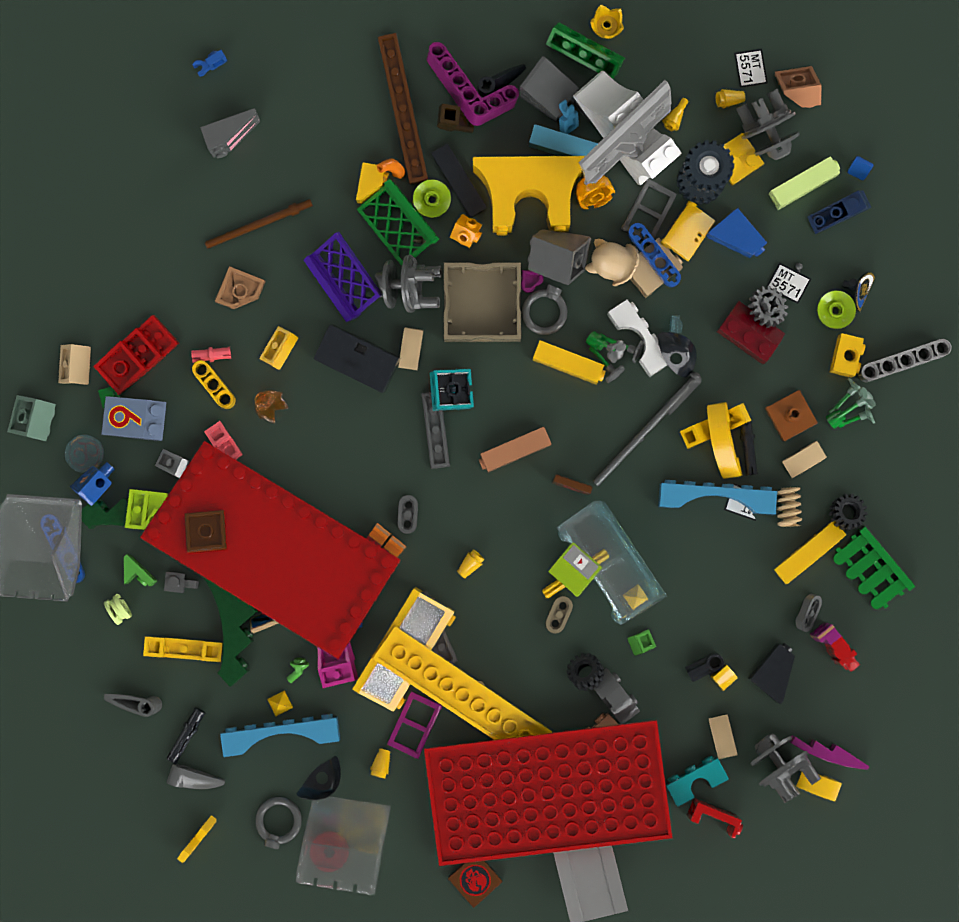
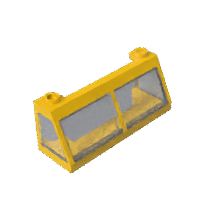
M415 587L383 640L395 625L432 650L446 625L450 627L456 617L453 615L455 611ZM371 658L352 690L394 712L396 707L400 709L406 700L403 696L410 684Z

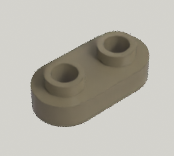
M558 597L552 605L545 623L546 628L551 633L561 632L566 625L573 608L572 601L568 597ZM561 602L566 603L564 610L559 608ZM553 620H557L559 622V625L557 627H553L551 625Z

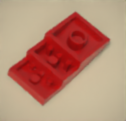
M152 315L139 328L134 329L123 341H119L93 367L115 392L120 395L168 355L179 342L159 319Z

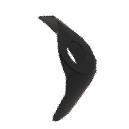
M659 333L657 339L666 364L677 375L688 377L693 371L697 359L694 344L687 337L677 333ZM679 353L682 356V362L679 364L672 363L670 360L671 355Z
M334 756L318 766L299 789L297 796L307 800H321L331 796L337 790L341 779V767L338 757ZM319 772H325L328 775V781L325 784H319L316 781V775Z

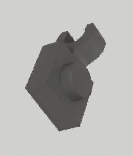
M166 572L164 591L184 593L185 587L198 589L199 581L186 580L187 574Z

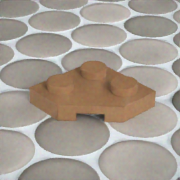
M229 266L215 302L234 310L259 299L266 281Z

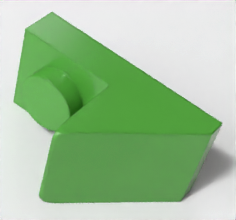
M126 554L124 556V584H129L138 575L137 580L142 585L153 586L158 580L132 555Z

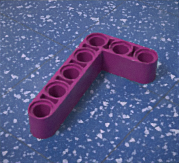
M434 42L430 45L427 55L428 64L456 104L460 106L461 111L471 124L475 126L482 125L515 107L519 96V91L515 86L507 85L481 98L447 48L440 42Z

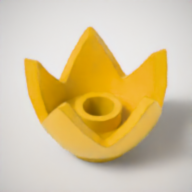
M600 5L590 22L593 31L604 39H611L619 35L624 29L622 10L619 8L609 10L607 7ZM607 22L610 24V27L605 28L603 24Z

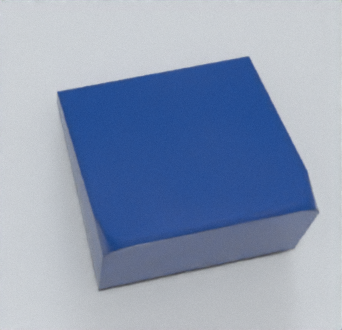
M856 156L847 173L860 180H864L871 171L873 163Z

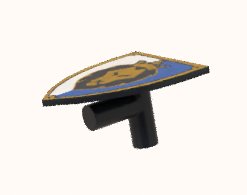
M866 272L858 280H844L842 285L844 288L855 291V306L859 312L875 279L871 272Z

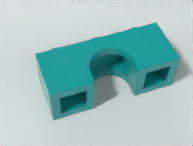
M708 756L701 761L702 764L696 767L695 765L689 766L684 770L685 773L680 776L675 774L667 779L668 782L665 785L677 807L695 798L691 791V784L695 779H706L711 788L729 779L716 756L713 758Z

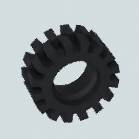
M845 494L832 502L833 505L829 508L832 510L829 512V516L833 515L831 521H836L834 525L836 527L840 526L839 529H846V531L861 526L862 522L866 520L864 516L868 514V512H864L867 506H862L864 503L863 499L859 501V496L854 497V494ZM845 505L853 509L854 517L852 519H847L843 515L842 509Z
M581 653V657L575 656V661L571 659L572 665L568 664L567 668L569 670H567V674L573 685L579 690L583 689L584 691H588V687L590 690H593V685L598 687V681L602 682L601 676L605 674L603 672L604 667L598 658L590 653H587V655ZM584 667H592V672L588 676L583 678L579 676L580 671Z

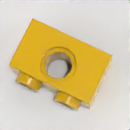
M843 333L838 335L829 372L850 378L858 374L861 368L859 358L865 351L864 338ZM845 351L852 354L853 358L851 361L845 359Z

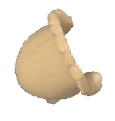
M595 239L594 245L596 249L592 254V262L586 265L585 270L594 274L598 273L605 279L613 280V286L624 284L631 279L639 264V251L636 246L626 244V247H623L617 243Z

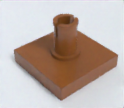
M800 390L765 408L783 442L818 423Z

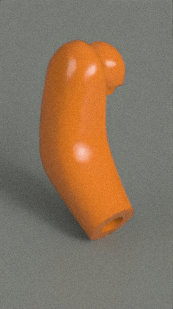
M386 159L377 164V170L380 173L390 171L393 177L399 179L405 176V168L395 159Z

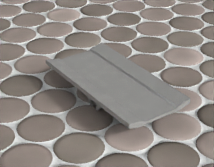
M666 80L578 162L583 170L585 185L596 183L623 156L638 157V153H635V147H639L641 152L644 151L643 143L647 139L646 134L671 111V91Z
M612 846L553 852L570 922H585L628 911Z

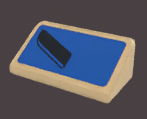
M265 614L258 615L249 620L252 633L279 624Z

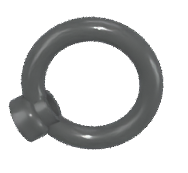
M548 285L546 289L537 290L526 298L522 307V317L526 326L534 333L540 335L553 334L564 325L568 311L564 299L560 296L561 289ZM540 297L555 300L559 306L560 316L557 322L550 327L537 326L530 318V307Z
M284 797L270 798L258 809L255 822L258 833L265 840L264 846L279 849L280 844L291 841L298 834L302 824V817L299 808L290 799ZM274 805L288 807L294 816L292 829L283 836L268 833L263 824L265 812Z

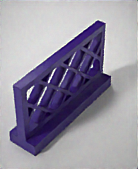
M336 232L313 254L308 255L304 259V262L346 322L359 317L361 312L383 295L340 232ZM336 239L340 244V251L333 250V242ZM322 251L328 252V262L324 261L320 253ZM333 253L340 255L339 264L332 263ZM344 256H348L351 259V267L344 265ZM332 266L339 268V277H335L332 273ZM344 269L351 270L350 280L343 278ZM355 271L360 272L362 275V282L355 281ZM343 282L350 283L349 293L343 289ZM354 285L361 286V295L354 294ZM366 287L371 288L375 294L372 298L366 297ZM354 298L361 299L359 309L354 305Z

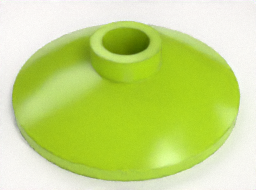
M426 180L415 189L413 203L421 215L430 218L439 217L448 210L451 203V194L444 183L438 180ZM430 197L436 199L434 203H430L428 200Z
M831 291L820 299L817 312L819 319L824 325L833 329H841L853 321L856 314V306L853 299L847 293ZM837 308L838 314H834L832 309Z

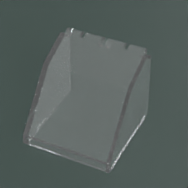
M7 494L0 508V596L15 597L16 592L19 591L17 598L33 599L35 594V599L52 600L53 594H55L54 601L68 602L69 597L73 596L80 568L82 503L80 499Z
M335 797L312 800L299 857L296 882L313 886L314 878H318V887L333 889L334 881H338L337 890L353 892V886L357 884L356 893L375 895L379 882L391 806Z

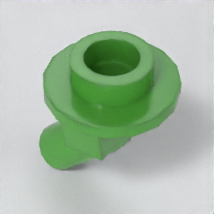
M294 658V661L290 662L295 671L286 677L288 682H294L301 676L303 670L309 666V662L305 658Z

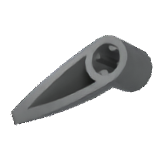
M104 694V700L144 717L151 716L162 708V701L157 696L142 698L124 694Z
M173 763L166 783L179 788L209 789L224 785L225 780L181 764Z

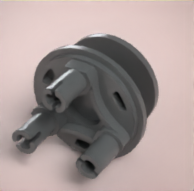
M778 89L767 93L773 107L772 113H769L763 98L758 99L760 106H758L757 101L751 103L759 118L757 120L756 118L753 119L747 104L736 108L743 122L744 135L742 139H747L766 131L771 143L755 151V155L767 153L769 157L778 160L790 154L791 140L800 134L797 131L782 138L779 137L775 126L791 118L796 113L788 109L787 105L783 103Z
M406 255L402 263L401 279H398L394 262L387 260L383 271H377L375 274L379 284L378 289L383 294L380 297H384L388 308H394L397 302L398 289H401L404 307L407 312L412 313L415 309L439 308V296H422L423 281H434V277L442 278L441 265H418L412 255Z
M772 733L755 745L758 757L750 764L754 766L767 757L771 758L778 769L763 779L759 785L764 787L770 785L772 789L775 788L784 803L801 794L790 780L791 775L798 770L802 771L811 785L819 781L821 777L811 765L807 757V751L785 763L777 750L790 742L792 737L789 736L780 741Z

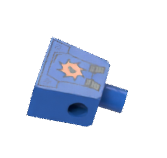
M107 462L100 469L92 466L70 487L92 506L112 484L108 477L115 469Z

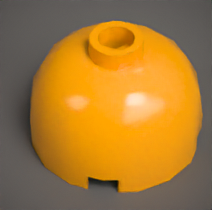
M605 175L596 183H589L588 185L584 184L585 179L583 176L577 184L576 197L581 208L589 209L588 206L594 205V208H599L613 198L612 193L615 194L611 181Z

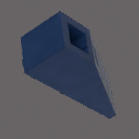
M858 190L807 218L815 234L872 207L864 191Z

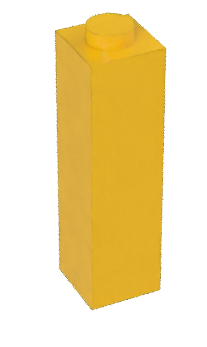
M541 340L533 357V361L596 385L598 380L602 382L606 373L603 370V364Z

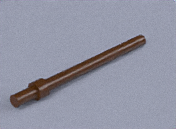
M308 199L299 204L293 203L288 206L289 208L205 241V245L208 249L289 215L295 216L300 214L299 211L312 207V202Z

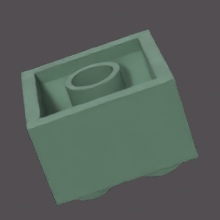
M17 395L7 432L46 441L50 434V425L55 415L56 404Z

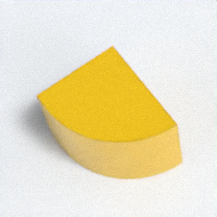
M724 664L720 671H715L710 676L722 691L738 679L727 664Z

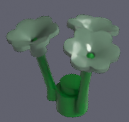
M848 378L851 387L847 390V394L829 410L830 414L826 416L827 421L834 429L838 426L842 428L846 424L859 419L864 420L868 418L873 424L875 423L870 409L876 406L872 394ZM856 392L859 393L860 398L856 400L855 404L843 412L840 409L838 410L850 396H853ZM865 404V411L858 413V416L845 420L846 414Z

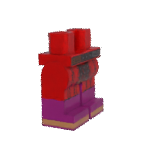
M824 622L810 633V636L815 641L824 643L828 654L833 657L831 660L835 664L843 666L845 670L850 672L860 665L854 658L857 655L855 650L850 648L832 624Z

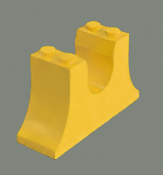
M585 156L473 157V173L484 183L491 199L493 233H497L498 236H506L508 233H512L515 221L514 208L521 199L526 197L538 198L545 204L547 208L546 221L549 230L569 232L571 193L576 182L583 175V170L578 162Z

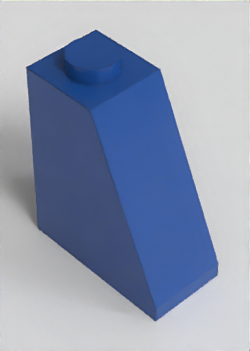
M738 208L706 235L708 239L748 258H751L753 255L758 257L765 251L764 246L767 244L765 239Z

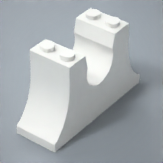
M604 71L598 73L573 95L603 138L643 101V98L637 91L629 90L619 85ZM654 128L646 134L647 139L643 143L644 151L641 152L639 147H635V153H638V157L623 156L620 159L638 185H642L648 178L653 179L682 154L670 137L660 134Z

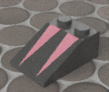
M254 108L200 128L207 148L213 158H222L227 156L228 152H231L261 120Z

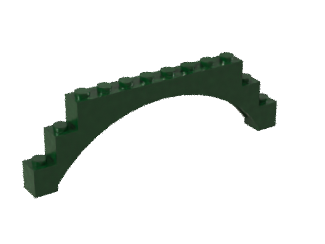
M128 498L121 499L109 511H107L109 507L103 500H97L92 506L87 504L76 515L89 529H94L100 525L125 526ZM204 578L213 593L222 622L223 658L221 670L217 673L231 687L250 671L247 668L249 664L242 657L238 658L237 656L254 641L252 639V632L247 627L243 629L242 625L254 616L258 610Z

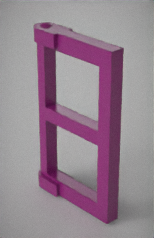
M411 691L387 745L419 759L443 706ZM413 699L435 709L427 728L405 718ZM402 723L424 732L416 751L394 741Z

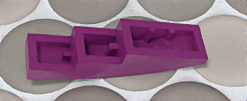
M791 736V744L825 761L868 770L870 767L834 743L828 749L813 739L807 745L797 737Z

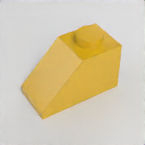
M363 162L356 197L357 203L362 204L384 186V182L388 180L389 172L380 173L377 170L376 164Z

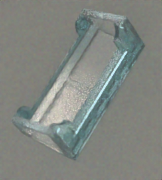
M604 500L590 503L556 527L559 531L558 535L563 542L567 541L571 544L575 542L603 567L594 580L613 607L611 609V616L616 623L620 625L627 623L667 597Z

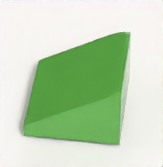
M649 629L627 638L635 656L656 647Z

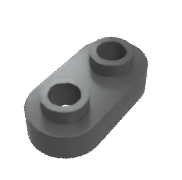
M406 495L399 501L398 528L401 532L410 534L417 527L418 502L415 497ZM408 501L412 503L410 509L405 507V503ZM407 520L411 522L409 528L404 526V522Z
M811 593L804 598L801 610L796 617V627L799 630L808 632L813 627L822 605L820 596Z

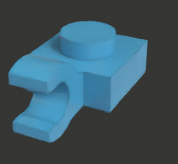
M564 100L559 104L560 111L563 113V116L559 118L560 132L569 134L579 126L578 112L574 110V105L571 104L568 107L567 101Z

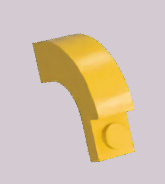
M744 403L728 410L730 430L751 421ZM708 419L680 431L687 449L711 439Z

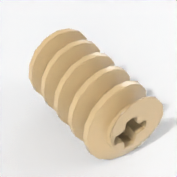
M800 487L781 488L777 492V495L782 496V498L777 499V503L782 504V506L777 507L778 511H782L781 514L777 515V518L783 519V521L777 523L778 526H801L797 522L802 521V518L796 516L802 513V510L796 509L801 503L795 500L801 497V495L795 493L801 489Z

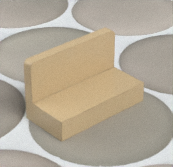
M74 344L61 345L58 383L89 384L90 347Z

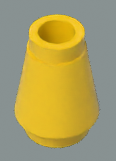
M721 89V91L716 93V104L718 107L727 108L745 102L744 91Z
M472 550L467 553L457 572L463 578H466L482 566V562L485 559L477 551Z
M379 749L370 768V775L386 778V774H389L390 751Z

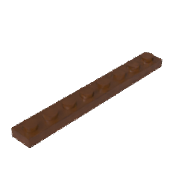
M397 34L379 36L378 41L409 183L411 185L428 180Z

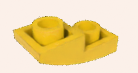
M801 772L796 787L817 796L836 801L842 785L841 782L825 775H819L821 779L811 785L804 773Z

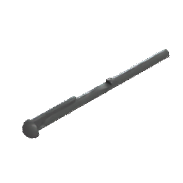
M691 372L689 374L691 378L594 479V484L599 486L624 458L644 440L643 437L667 413L671 415L701 383L702 379L699 373Z

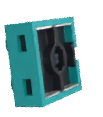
M471 369L434 370L430 372L433 411L461 410L474 407L473 391H470L469 388L472 385Z

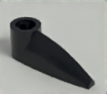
M525 64L506 69L492 77H482L478 82L479 94L485 97L509 85L526 70ZM483 85H490V90H484Z

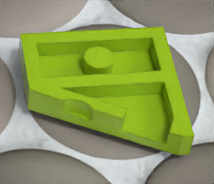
M130 489L125 528L145 530L167 498L168 493Z

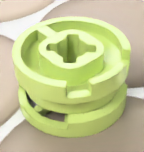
M119 594L114 595L112 600L108 599L104 602L108 614L117 625L121 624L123 619L132 617V613L124 599H119L121 598Z

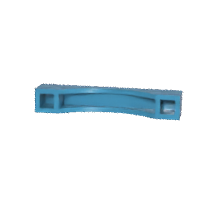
M665 480V483H661L659 488L658 507L679 508L695 498L722 496L738 501L754 514H776L777 491H772V487H760V490H753V486L741 485V489L734 488L733 484H722V487H714L715 483H703V486H696L695 482L684 481V485L676 484L675 480Z
M333 714L321 715V719L315 720L313 716L304 717L300 722H294V719L283 720V724L275 725V722L263 723L264 727L257 728L256 724L244 726L245 729L237 730V727L225 728V732L220 734L223 757L243 755L259 740L276 734H298L308 737L319 744L341 740L338 716L333 717Z

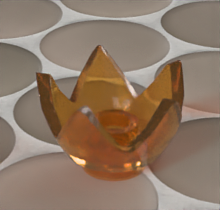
M266 390L257 394L254 405L260 419L264 418L271 423H275V410L288 408V405L281 397L283 393L275 390Z

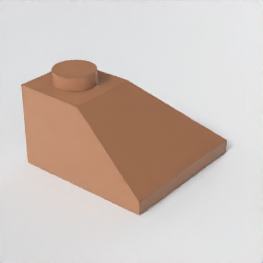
M812 66L775 72V77L783 94L802 108L821 105V83Z

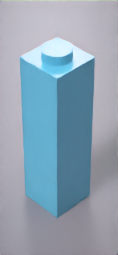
M534 125L529 141V147L557 156H586L598 144L539 125Z

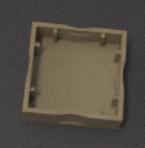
M444 263V342L521 341V263H491L484 265Z

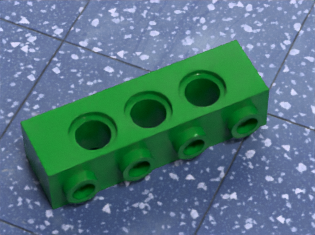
M561 23L553 27L546 42V45L598 73L606 71L612 79L618 74L625 60V57Z

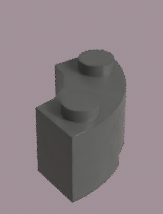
M606 668L603 671L605 673L604 676H601L603 681H598L599 686L593 685V688L620 724H625L640 712L636 706L638 701L632 693L628 695L621 687L619 676L615 672L611 674Z

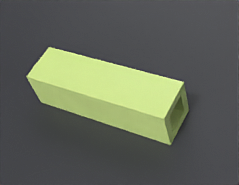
M830 156L770 191L769 196L777 210L837 177L840 174V166Z

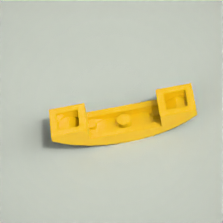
M727 402L707 405L711 442L723 479L742 476V471L733 445Z
M145 636L143 656L221 662L223 643Z

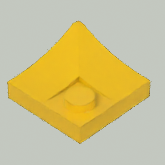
M743 133L724 144V148H728L730 156L733 155L734 158L733 174L729 179L732 186L764 165L760 156L755 155L754 152L756 150L749 140L742 139Z

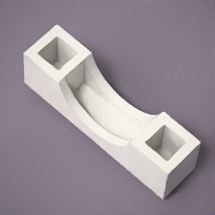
M627 299L610 310L607 315L617 330H632L644 341V352L639 363L647 375L651 377L666 367L667 364L661 354L656 335L654 333L650 334L647 329L649 327L648 323L644 318L640 319L636 313L638 312L637 307Z

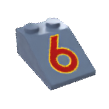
M105 396L101 435L162 441L166 402Z

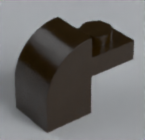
M443 103L439 106L438 128L450 132L455 130L472 133L474 131V125L460 111V106Z

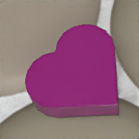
M522 270L521 289L525 293L533 292L536 286H540L543 283V276L529 270Z

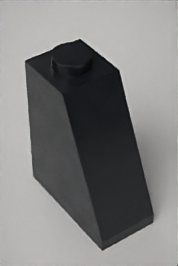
M776 643L748 678L778 704H782L784 701L795 658L791 653L793 649L785 643L782 645Z

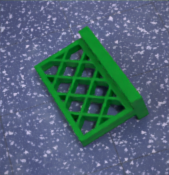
M389 178L384 182L385 185L357 210L402 266L403 260L399 256L400 248L410 249L409 255L415 258L432 243L435 244L440 238L396 183ZM385 192L390 196L389 204L379 203L380 196ZM369 205L375 206L374 216H367L364 212ZM379 206L388 207L387 217H378ZM392 207L400 208V218H391ZM377 220H387L386 231L377 229ZM390 220L400 221L399 232L389 231ZM403 221L412 223V233L402 232ZM389 234H398L397 245L389 244ZM402 235H411L410 246L401 245ZM415 236H422L426 241L420 247L414 246Z

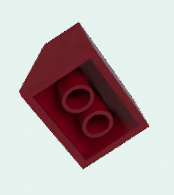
M738 301L717 330V333L764 365L780 344L785 333L777 327L770 326L766 328L765 324L760 326V320L754 321L755 315H750V312L753 310Z

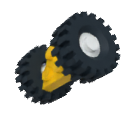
M705 140L703 143L699 142L690 149L677 175L678 191L684 195L683 198L685 200L689 199L691 202H696L697 205H702V203L706 205L710 201L716 200L721 194L734 169L733 155L730 156V150L728 148L725 149L724 144L718 145L716 144L717 141L713 140L712 143H709V140Z

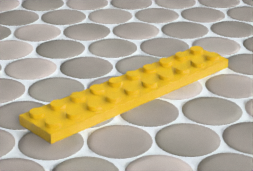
M395 625L372 656L373 660L494 740L552 733L550 729Z

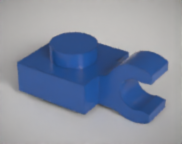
M222 50L213 51L204 62L197 60L192 65L194 68L202 66V70L198 72V75L201 77L209 70L212 71L226 63L227 59Z

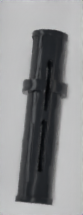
M752 421L740 426L742 434L740 440L743 443L746 476L758 474L753 439L755 434H753Z
M197 707L194 708L188 721L183 724L184 728L166 757L167 760L174 764L178 763L193 734L198 731L197 727L206 714L203 710Z

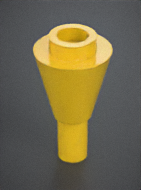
M682 98L678 106L662 120L667 130H679L683 110L689 102L686 98Z

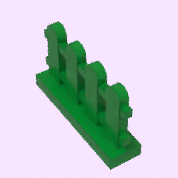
M863 525L858 529L861 533L860 535L856 536L853 534L851 536L853 540L842 549L840 547L835 549L837 553L834 555L833 560L838 565L846 562L850 566L846 570L847 578L851 580L857 577L860 578L862 582L859 584L858 590L861 594H867L871 591L875 596L870 602L874 609H880L882 606L886 609L889 606L887 602L897 594L900 596L904 595L905 593L902 590L906 587L910 591L915 585ZM868 543L873 547L870 551L865 547ZM859 550H862L865 555L853 564L849 558ZM880 558H882L885 561V564L883 566H881L878 562ZM874 564L878 570L868 578H865L862 573ZM893 573L898 577L895 581L890 577ZM886 579L890 585L878 593L874 588Z

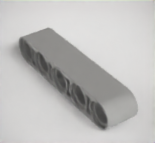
M939 339L868 363L860 368L858 377L862 382H871L942 358L951 352V344L946 339ZM938 344L944 347L943 353L938 352ZM920 350L926 353L925 359L919 357ZM902 356L908 359L907 365L901 363L900 359ZM884 362L890 365L889 372L883 369L882 365ZM866 368L872 371L871 378L865 376L864 370Z

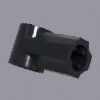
M713 652L685 668L692 682H695L715 671H720L724 666V659L720 654ZM713 657L720 659V663L716 667L710 665V660Z

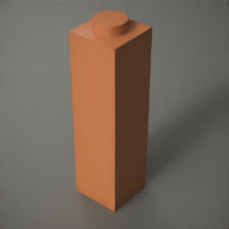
M542 427L481 453V459L478 460L482 469H487V472H490L551 446V441L545 428Z

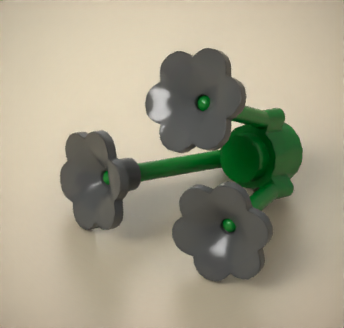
M595 331L586 340V344L590 346L589 350L598 357L609 372V376L606 378L607 383L615 380L625 368L621 365L615 369L612 364L609 365L597 349L602 350L606 347L609 351L607 358L612 363H615L617 359H621L624 354L623 352L627 349V352L633 354V363H636L644 345V341L641 340L636 347L633 345L628 346L622 340L616 341Z

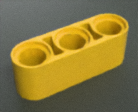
M205 361L195 362L192 372L215 402L224 409L232 408L236 402L235 396L213 368ZM205 365L207 368L206 373L199 375L198 368ZM213 380H217L219 384L215 390H211L209 386ZM229 395L230 402L223 405L221 402L222 397Z

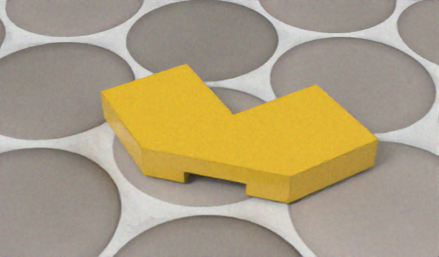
M212 815L177 858L180 862L186 861L217 822V819Z

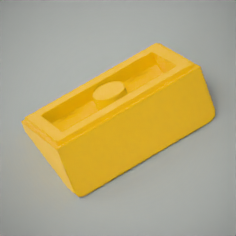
M278 326L259 359L280 370L298 337Z

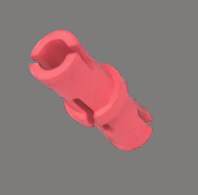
M209 347L205 350H191L193 363L201 360L214 362V360L231 359L230 347L215 349Z

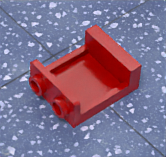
M693 798L686 815L692 822L698 824L702 813L729 823L726 832L730 837L735 839L736 835H740L743 824H741L742 820L737 815Z

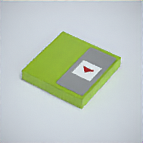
M572 542L548 572L575 596L579 597L603 567L575 542Z

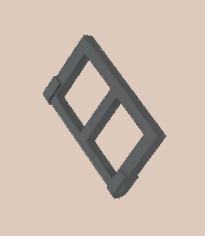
M647 179L621 230L628 233L630 229L629 224L636 210L639 209L658 219L651 233V236L655 238L677 194ZM648 187L670 197L662 214L640 204ZM634 229V236L638 235L642 241L648 238L647 236L642 238L641 232Z

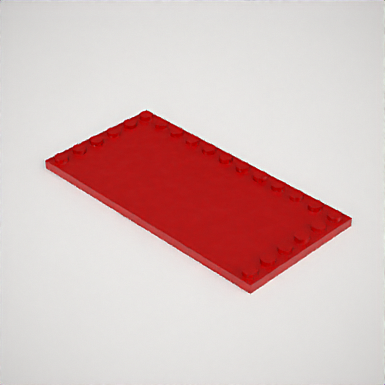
M206 441L203 442L140 537L338 660L401 561L396 556ZM224 510L227 549L187 553L185 513Z
M657 720L424 749L439 866L672 838Z

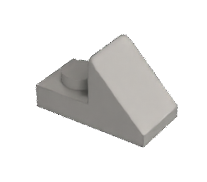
M163 449L155 466L180 478L189 465V460Z

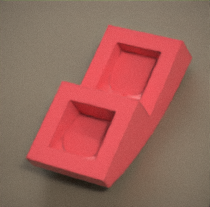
M221 421L204 431L215 448L235 460L243 455Z

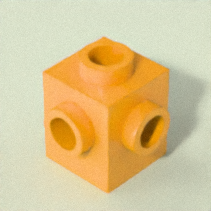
M462 214L455 223L450 238L470 248L473 242L477 243L482 235L479 232L482 224Z

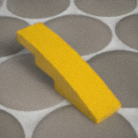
M836 521L830 522L774 569L785 584L791 582L846 536V533L839 529L840 526L836 527L834 525Z

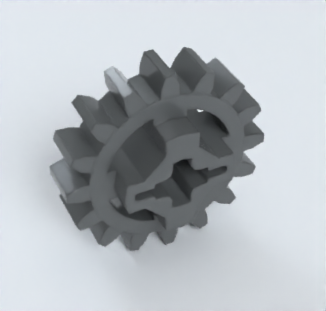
M769 285L767 287L762 286L752 292L753 296L749 298L752 303L748 307L753 310L750 312V315L754 314V321L760 320V326L765 324L766 328L779 325V323L785 320L783 317L788 315L784 311L788 309V306L784 305L787 299L781 298L783 293H777L776 287L771 290Z

